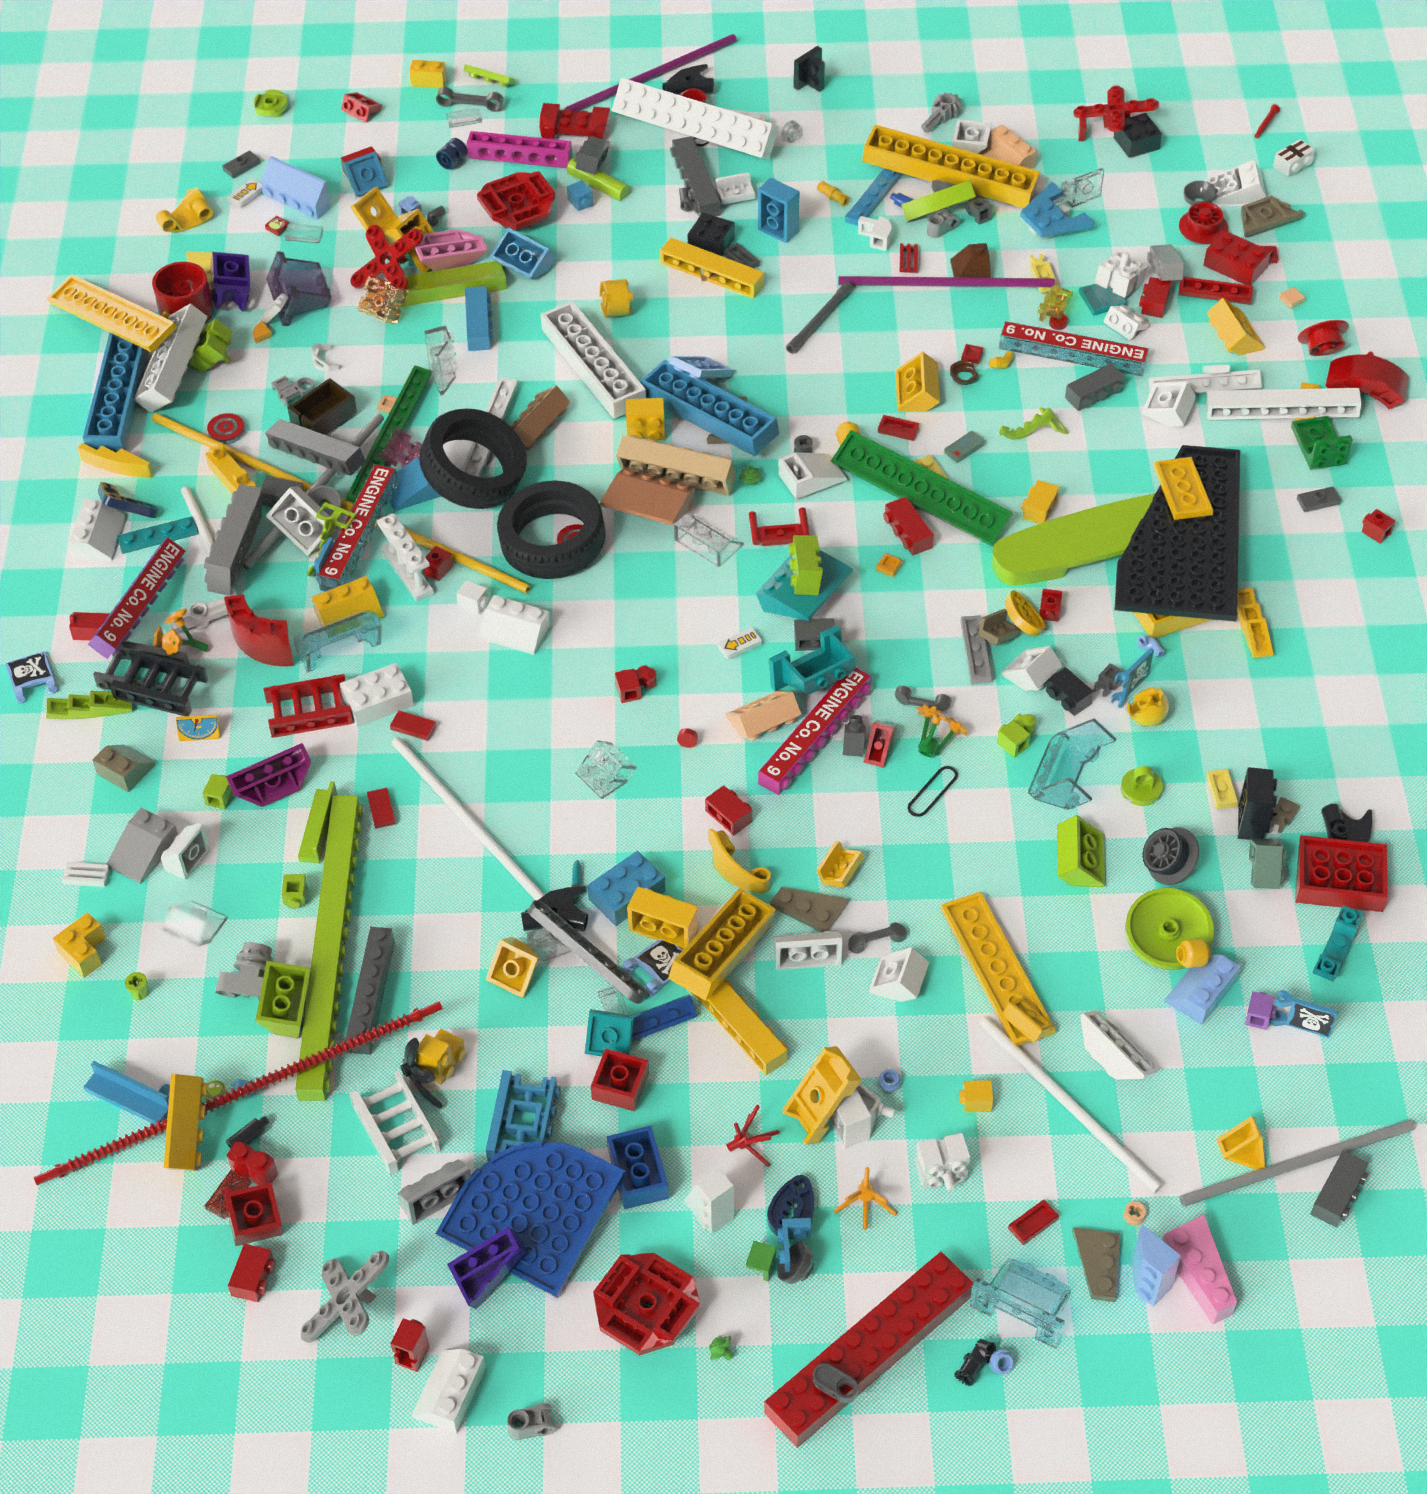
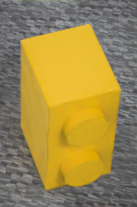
M412 59L409 69L411 86L441 88L445 86L447 80L445 62Z
M1037 480L1035 486L1030 487L1028 499H1024L1022 503V519L1038 524L1046 522L1058 500L1059 486Z

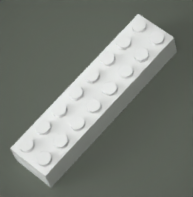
M573 301L541 314L542 331L614 419L626 414V399L646 398V389Z

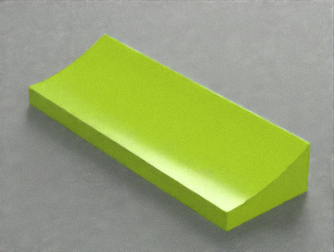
M496 261L406 275L408 286L405 291L399 292L398 296L401 307L463 297L465 296L466 287L486 286L487 292L507 289L506 275L502 265Z

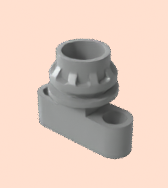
M245 942L243 949L236 956L237 961L233 965L234 968L240 970L239 974L220 972L215 993L237 998V994H240L245 998L254 996L259 999L266 961L273 962L271 957L272 948L260 943Z

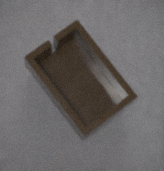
M331 378L287 407L290 423L324 435L357 412L355 396Z

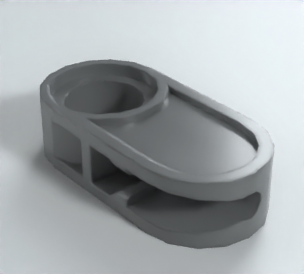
M820 1364L814 1369L813 1383L819 1390L842 1403H850L856 1399L858 1384L852 1377L829 1364ZM847 1384L853 1388V1392L849 1395H843L839 1388Z

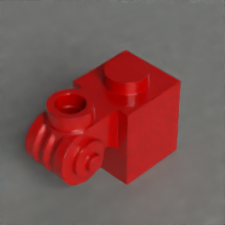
M647 665L640 666L637 670L633 668L615 672V686L621 704L641 699V685L651 689L657 683L656 671Z

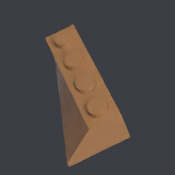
M557 385L537 393L534 396L535 400L527 405L528 408L521 412L520 418L511 425L520 437L526 451L534 446L536 439L541 438L546 433L544 431L546 428L551 427L556 422L555 418L557 416L559 417L567 411L566 407L570 401Z

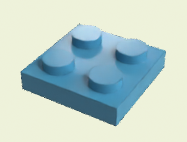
M376 151L343 163L355 197L369 192L374 187L381 188L388 185Z

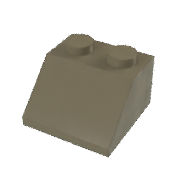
M124 744L105 746L92 759L97 775L127 792H130L156 765L154 761Z

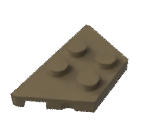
M1273 196L1243 205L1241 207L1244 236L1248 237L1304 217V211L1300 209L1297 212L1290 208V204L1282 202Z

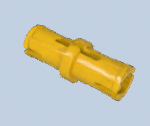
M823 180L817 185V190L828 196V199L831 201L834 200L843 207L849 203L850 197L840 192L837 187H832Z

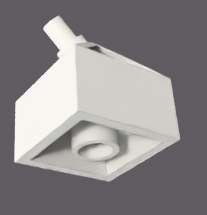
M861 1084L857 1086L851 1096L843 1098L829 1118L845 1149L870 1139L877 1116L881 1117V1115L893 1118L895 1109L884 1106L885 1104L881 1103L880 1099L873 1092Z

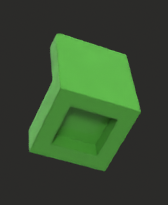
M753 1241L746 1267L763 1272L764 1281H769L776 1259V1247Z

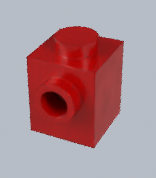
M1376 509L1364 517L1362 533L1381 544L1392 534L1396 521Z
M435 546L425 557L429 562V567L423 569V572L427 577L440 581L453 567L452 553Z

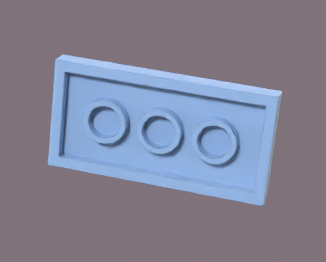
M671 356L668 362L674 365V369L680 372L687 371L690 373L689 376L695 379H700V377L704 379L709 377L712 379H717V377L725 379V377H732L735 371L706 356Z

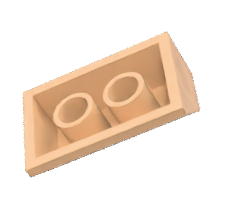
M1003 124L990 131L987 148L978 153L1030 169L1036 166L1037 150Z
M782 690L775 691L725 713L739 736L749 740L760 737L761 732H771L778 729L779 724L792 723L796 720L795 717L802 715L794 693Z

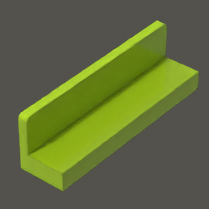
M330 781L328 790L316 789L298 854L299 862L320 864L328 834L332 796L337 795L335 782Z

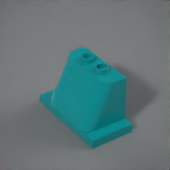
M835 625L821 632V647L792 662L790 654L786 650L769 658L771 688L774 691H778L789 685L804 693L812 694L851 674L855 669L856 659L842 644L841 629Z

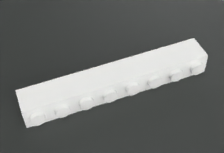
M1359 388L1207 391L1206 395L1207 420L1309 418L1310 416H1315L1314 418L1324 416L1329 418L1359 417L1361 409Z

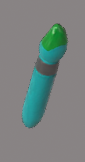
M578 860L573 864L571 887L580 886L581 864ZM580 895L573 900L574 904L577 903Z

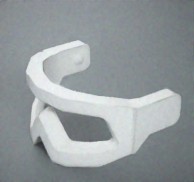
M330 343L314 344L312 347V359L316 369L324 372L339 370L337 363L329 364L318 357L323 351L331 350ZM316 360L322 363L324 366L322 367L321 365H319L316 362Z

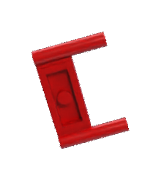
M801 507L798 510L800 524L758 527L756 512H749L753 545H759L760 543H762V546L789 544L793 542L794 535L810 536L806 508Z

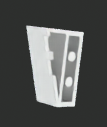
M720 1169L697 1183L684 1200L697 1216L699 1225L703 1229L707 1228L711 1234L734 1219V1185Z

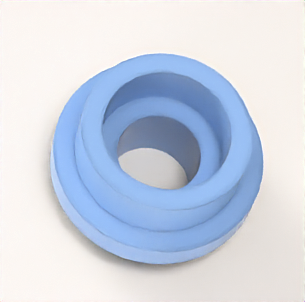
M888 1069L880 1074L878 1083L883 1090L892 1092L900 1087L901 1077L895 1070ZM891 1080L893 1083H887L886 1081Z
M1000 1349L991 1355L989 1364L992 1371L1002 1375L1011 1371L1014 1362L1012 1355L1008 1351ZM1003 1358L1002 1364L998 1365L999 1360Z

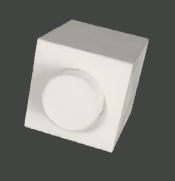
M468 580L464 582L456 593L458 606L476 614H479L483 608H486L489 602L487 588Z

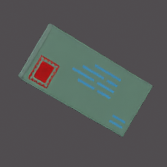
M971 430L944 448V453L958 463L984 446L985 440Z

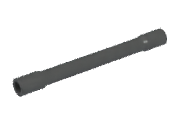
M844 282L835 295L798 335L794 336L786 345V350L789 353H795L804 340L838 303L853 290V285L850 282Z

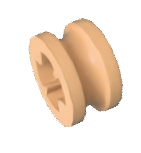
M1139 1202L1128 1203L1124 1211L1125 1221L1132 1226L1143 1223L1146 1215L1145 1207ZM1131 1210H1132L1134 1213L1139 1212V1216H1138V1217H1137L1136 1215H1132V1216H1131V1215H1130Z

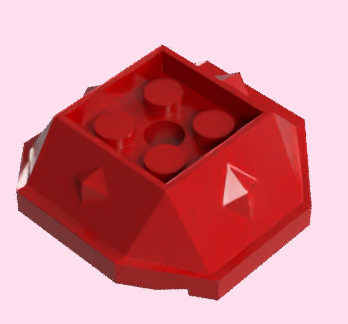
M540 171L533 173L516 172L486 183L481 191L477 193V200L490 218L498 222L506 230L507 228L512 230L524 227L531 228L532 224L548 219L556 197L555 191Z
M655 1253L620 1255L593 1291L600 1331L639 1356L674 1345L700 1309V1300L694 1277ZM646 1303L653 1305L650 1308L642 1307V1305Z

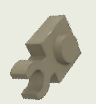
M1281 797L1276 804V808L1273 809V819L1270 821V828L1273 824L1279 825L1278 833L1283 832L1285 823L1288 825L1292 823L1300 810V805Z

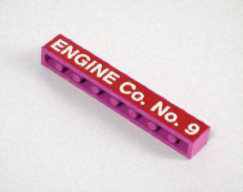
M855 667L851 674L838 680L758 771V784L777 795H780L783 790H787L792 779L801 774L805 764L813 760L817 750L824 747L829 736H833L836 733L841 722H845L850 712L859 706L861 699L871 692V675Z

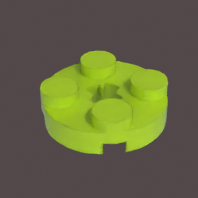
M275 89L265 90V93L262 95L260 93L257 94L253 101L256 114L259 116L279 118L288 107L287 97L284 96L282 91Z

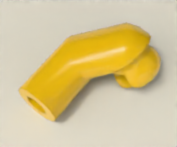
M1007 351L1003 357L991 358L989 366L996 369H1005L1012 361L1014 354Z

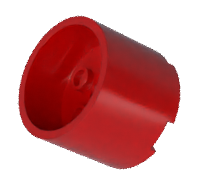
M174 262L165 265L155 273L152 279V287L159 315H162L164 311L173 314L183 307L192 304L208 316L205 324L212 318L213 303L206 272L201 266L192 262Z

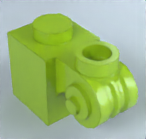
M1017 714L1010 723L1004 724L999 728L997 744L1014 758L1029 747L1031 734L1035 730V717L1031 714Z

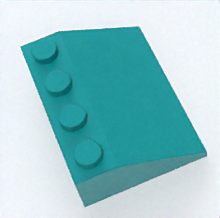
M819 549L818 555L821 557L819 567L823 569L819 594L794 595V587L790 585L791 575H793V571H790L789 568L790 559H792V555H790L756 592L763 612L809 621L848 578L853 569Z

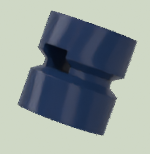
M452 138L437 151L436 159L443 168L451 170L459 161L467 156L468 149L462 140Z

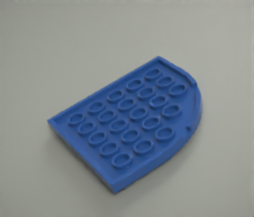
M536 1141L516 1145L492 1156L490 1161L485 1163L480 1169L477 1168L471 1174V1178L466 1180L435 1234L469 1251L507 1227L515 1230L527 1252L508 1273L558 1299L626 1172L583 1149L561 1142Z

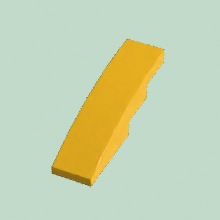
M84 443L77 447L81 460L97 468L132 477H153L149 462L122 448L118 452H114L104 446H100L96 450Z
M1253 588L1238 589L1237 615L1253 659L1273 656L1274 653L1266 619L1262 618L1260 605L1256 603Z

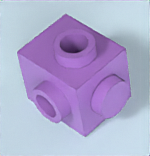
M1252 991L1245 1025L1267 1030L1269 1019L1275 1018L1277 1006L1273 1005L1275 996Z

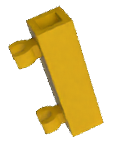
M221 442L218 443L219 447L214 449L211 446L209 452L205 453L208 467L231 494L233 491H237L239 484L257 487L250 479L249 474L237 464Z

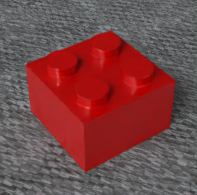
M605 1048L590 1086L592 1100L635 1112L649 1075L648 1060Z
M271 1182L225 1193V1205L235 1247L282 1235V1223Z

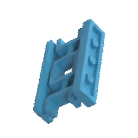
M502 1070L486 1145L487 1161H490L492 1156L503 1150L528 1143L524 1142L525 1136L538 1138L539 1129H541L539 1141L547 1142V1139H551L553 1125H550L551 1119H555L557 1105H554L555 1099H559L561 1086L557 1085L556 1077H551V1080H548V1077H543L541 1087L522 1085L521 1074L512 1076V1071ZM512 1085H514V1094L524 1095L523 1101L511 1099L508 1108ZM547 1089H549L545 1112H543V1104L532 1102L533 1097L546 1098ZM515 1111L536 1113L533 1126L513 1124ZM505 1125L506 1134L516 1135L515 1141L502 1140L501 1148H499Z

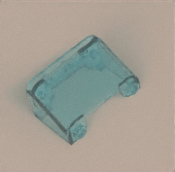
M357 610L298 633L294 638V646L308 673L316 670V660L322 657L320 648L355 634L358 643L363 640L369 642L371 647L380 645L382 624L376 613Z

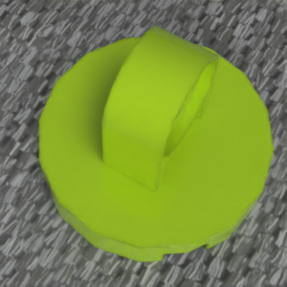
M1140 766L1126 772L1122 778L1120 790L1122 796L1131 800L1132 804L1149 806L1154 804V801L1158 798L1160 799L1163 783L1151 767Z

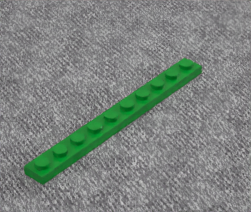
M416 365L412 368L365 459L366 462L362 465L347 494V501L353 503L357 501L374 465L385 467L431 377V370Z

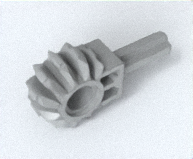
M944 92V94H938V97H935L932 105V115L921 125L924 132L930 131L938 122L945 124L951 117H957V114H960L962 102L961 98H958V94L953 95L952 92Z

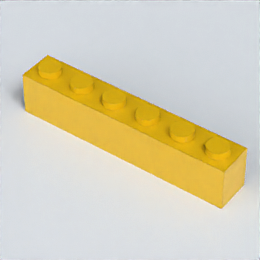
M672 237L660 249L661 264L701 278L698 268L700 267L705 269L704 275L706 277H710L712 273L719 275V277L707 278L708 282L754 299L764 286V272Z
M723 980L706 1001L695 995L765 1075H768L787 1062L788 1048L786 1044L774 1036V1032L769 1025H764L759 1014L747 1006L744 997L740 994L737 995L728 980Z

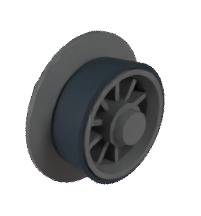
M1161 828L1152 833L1145 842L1142 853L1143 862L1157 882L1163 885L1178 884L1185 880L1194 870L1199 857V844L1194 834L1185 828Z

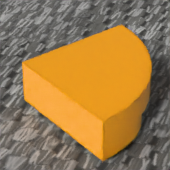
M263 321L254 327L253 337L255 343L272 336L270 329Z

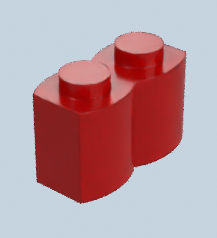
M235 1142L227 1153L231 1170L238 1176L251 1178L257 1185L272 1183L278 1175L274 1159L265 1152L254 1151L246 1143Z

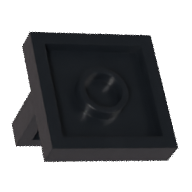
M817 45L794 60L793 88L799 91L806 85H809L818 92L824 90L825 62L822 61V48Z

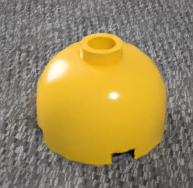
M1151 687L1136 694L1133 697L1135 701L1132 704L1129 702L1126 708L1131 719L1136 724L1143 727L1158 726L1168 714L1169 702L1161 688L1155 690L1154 687Z

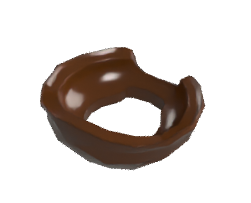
M957 361L950 366L951 377L960 385L971 384L979 375L974 369V364L969 361ZM960 372H970L973 377L969 380H962L957 377V374Z

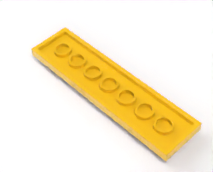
M981 891L941 904V911L1007 1036L1018 1047L1032 1042L1003 1017V1012L1008 1003L1022 998L1051 1024L1052 1022ZM1054 1025L1042 1038L1055 1034L1056 1029Z

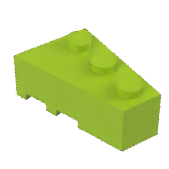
M794 535L793 542L789 543V555H792L789 568L790 571H793L790 585L794 587V595L819 594L823 569L819 567L821 557L818 555L819 543L817 536Z

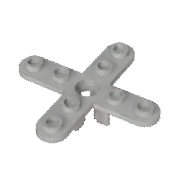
M382 1250L372 1254L369 1260L351 1278H349L342 1262L338 1259L333 1258L325 1262L322 1267L321 1276L332 1298L322 1305L309 1321L304 1323L301 1328V1339L306 1343L313 1342L338 1316L342 1318L351 1335H361L369 1324V1316L361 1300L367 1304L376 1298V1295L366 1288L387 1267L389 1255Z

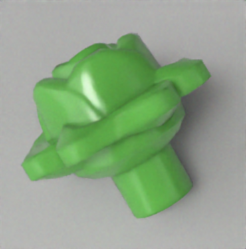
M749 465L746 469L741 470L739 479L743 483L753 485L756 482H760L762 473L758 472V468Z
M719 1335L713 1339L709 1345L711 1360H716L720 1357L730 1360L733 1357L734 1353L729 1349L732 1338L730 1335L724 1337Z

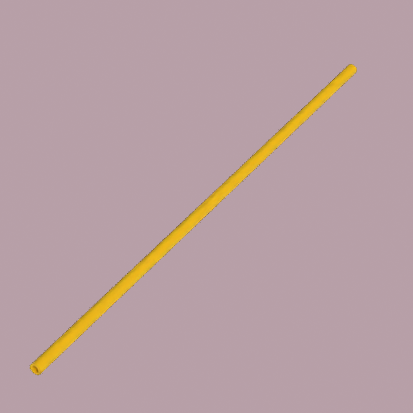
M154 413L152 416V421L205 446H212L214 449L219 447V441L161 414ZM223 444L233 459L272 477L302 482L305 492L312 486V484ZM341 498V508L351 512L354 503ZM372 513L369 521L378 525L377 520L383 517ZM404 527L415 543L430 550L438 546L452 553V560L525 594L529 592L531 587L529 584Z

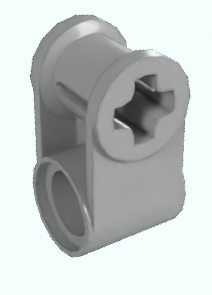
M943 208L941 211L929 216L927 235L931 238L941 237L949 231L956 229L960 223V218L952 215L949 209Z
M539 1404L529 1408L513 1410L507 1417L509 1436L515 1440H522L554 1433L556 1427L551 1419V1405ZM516 1422H522L524 1424L520 1428H516L513 1426V1424Z

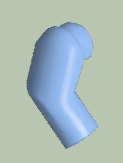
M1143 635L1137 638V645L1141 649L1149 650L1153 648L1157 658L1165 654V650L1155 638Z

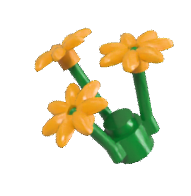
M924 704L923 707H916L918 715H924L925 718L921 741L918 745V752L920 754L933 758L934 754H940L941 749L953 734L956 735L957 733L960 735L962 733L964 736H967V729L961 726V722H956L953 717L939 716L943 712L936 710V706L929 708L928 705ZM932 719L933 724L929 735L926 737L929 721ZM941 720L947 721L950 724V732L937 745L938 741L932 738L935 729Z

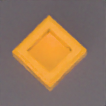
M885 553L877 564L876 571L894 578L901 568L903 560Z

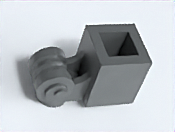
M860 715L850 716L849 723L845 724L843 755L860 757L864 755L866 726L863 724L862 716Z

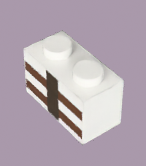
M1299 139L1275 154L1273 167L1289 177L1313 162L1315 149Z

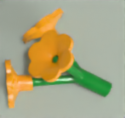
M187 608L180 609L167 617L165 623L176 622L178 627L182 628L188 640H182L175 630H170L169 633L166 632L163 635L161 626L157 627L154 634V647H162L168 655L178 653L182 645H190L206 652L208 644L194 639L184 625L185 621L182 617L186 614Z

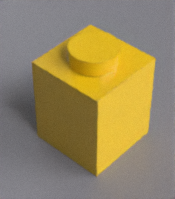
M991 1080L964 1081L963 1090H959V1103L964 1104V1112H992L993 1093Z

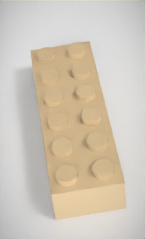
M623 435L616 453L621 470L623 468H633L635 472L651 473L653 477L669 478L675 483H687L690 487L730 496L736 478L733 462L728 457H716L708 452L699 453L686 447L683 449L677 448L669 443L664 445L652 439H640L635 435Z

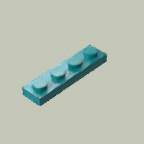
M191 516L117 535L121 552L125 554L160 545L166 537L175 541L198 535L194 518Z

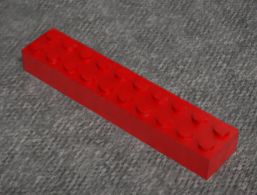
M940 1251L764 1401V1414L798 1448L849 1404L842 1403L815 1387L813 1371L818 1365L829 1364L852 1377L858 1384V1396L973 1297L975 1283ZM845 1384L839 1388V1391L843 1395H849L853 1392V1388Z

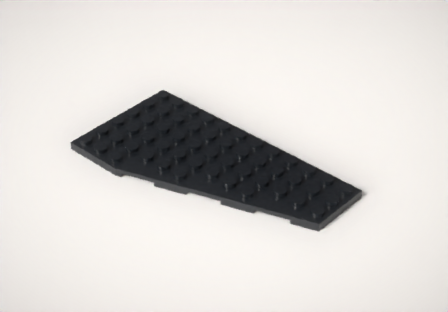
M1182 445L1175 459L1192 457L1213 508V515L1174 520L1160 484L1143 519L1140 520L1127 548L1117 562L1114 610L1236 622L1238 603L1240 450Z

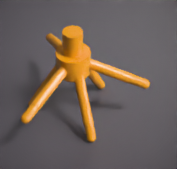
M869 1167L865 1168L864 1179L858 1186V1190L846 1197V1202L834 1209V1213H838L858 1199L863 1201L864 1230H867L868 1202L872 1199L893 1216L897 1215V1212L886 1204L888 1200L874 1191V1187L869 1180Z

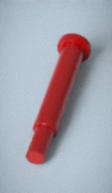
M1273 104L1270 107L1269 113L1254 135L1255 138L1260 137L1274 116L1280 112L1278 105Z

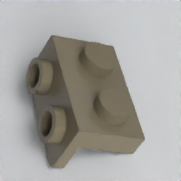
M1004 608L980 620L978 636L988 640L992 645H999L1020 636L1021 629L1006 621L1008 613Z

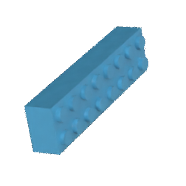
M110 332L83 434L84 444L96 450L100 446H104L114 452H118L121 448L126 450L137 404L133 399L143 378L149 351Z
M667 360L662 361L640 381L646 389V398H663L664 409L754 457L779 435L776 417L701 378L695 379L690 377V373L687 371L680 372L674 369V365L668 363L669 361Z

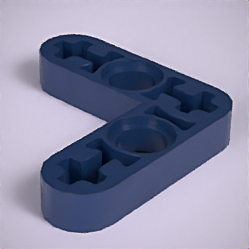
M100 482L97 492L104 505L150 518L157 517L159 507L121 496L116 486Z

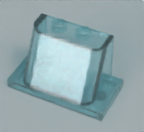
M1008 1258L990 1284L976 1278L972 1286L970 1307L990 1317L994 1313L995 1308L1037 1328L1035 1339L1057 1350L1065 1320L1059 1317L1070 1298L1071 1290L1065 1283L1057 1280L1054 1275L1038 1271L1029 1263H1022L1016 1259Z

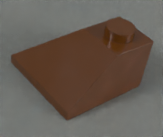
M987 243L969 244L950 259L953 277L991 278L990 255Z

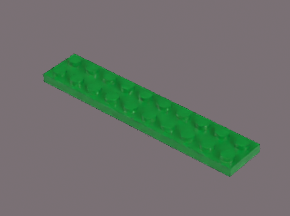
M852 430L849 431L831 460L839 468L899 499L906 496L909 502L918 509L994 547V544L1013 516L1011 511Z

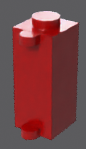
M73 612V614H70L69 629L72 639L90 641L110 613Z

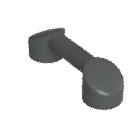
M898 686L895 691L896 699L903 705L910 704L923 707L926 704L929 708L936 706V710L943 712L950 708L952 699L946 694H938L935 701L911 697L912 691L907 686Z
M894 922L888 928L870 933L857 932L849 938L848 948L852 953L859 954L865 950L866 942L888 936L894 942H902L906 939L907 930L902 924Z

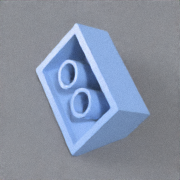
M1222 954L1211 955L1204 967L1189 968L1165 998L1164 1002L1202 1025L1237 981L1241 966Z
M1144 1225L1140 1227L1132 1258L1134 1287L1138 1297L1154 1307L1172 1288L1181 1255Z

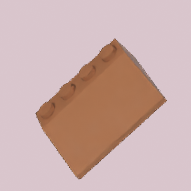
M623 468L616 474L602 498L600 506L673 525L691 510L695 488L690 487L687 483H675L669 478L653 477L651 473L635 472L633 468Z

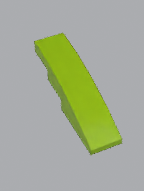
M969 180L901 204L906 221H910L976 197L972 182Z
M90 690V695L68 694V699L47 698L46 719L97 718L132 711V703L114 699L112 692Z

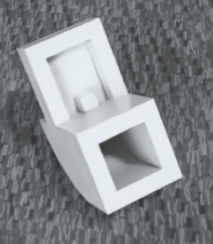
M861 216L858 220V234L870 237L871 248L887 251L891 243L892 229L889 220L882 216H879L878 220Z

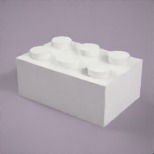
M397 663L340 683L342 699L346 706L350 705L352 719L356 727L397 713L398 710L402 711L414 706L412 691Z

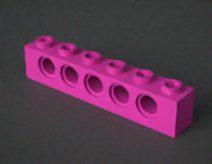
M470 131L467 140L468 158L560 168H567L569 161L572 159V142L566 140Z

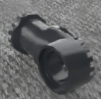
M979 1339L972 1353L964 1355V1362L960 1370H957L954 1374L956 1379H959L958 1381L962 1380V1384L965 1382L966 1386L974 1385V1378L977 1372L984 1367L985 1363L989 1364L991 1355L996 1351L995 1343Z

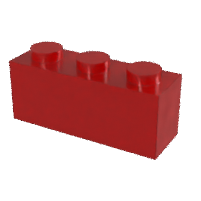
M906 496L885 504V513L883 514L885 522L890 524L895 536L901 539L904 548L908 549L912 556L933 548L934 534Z

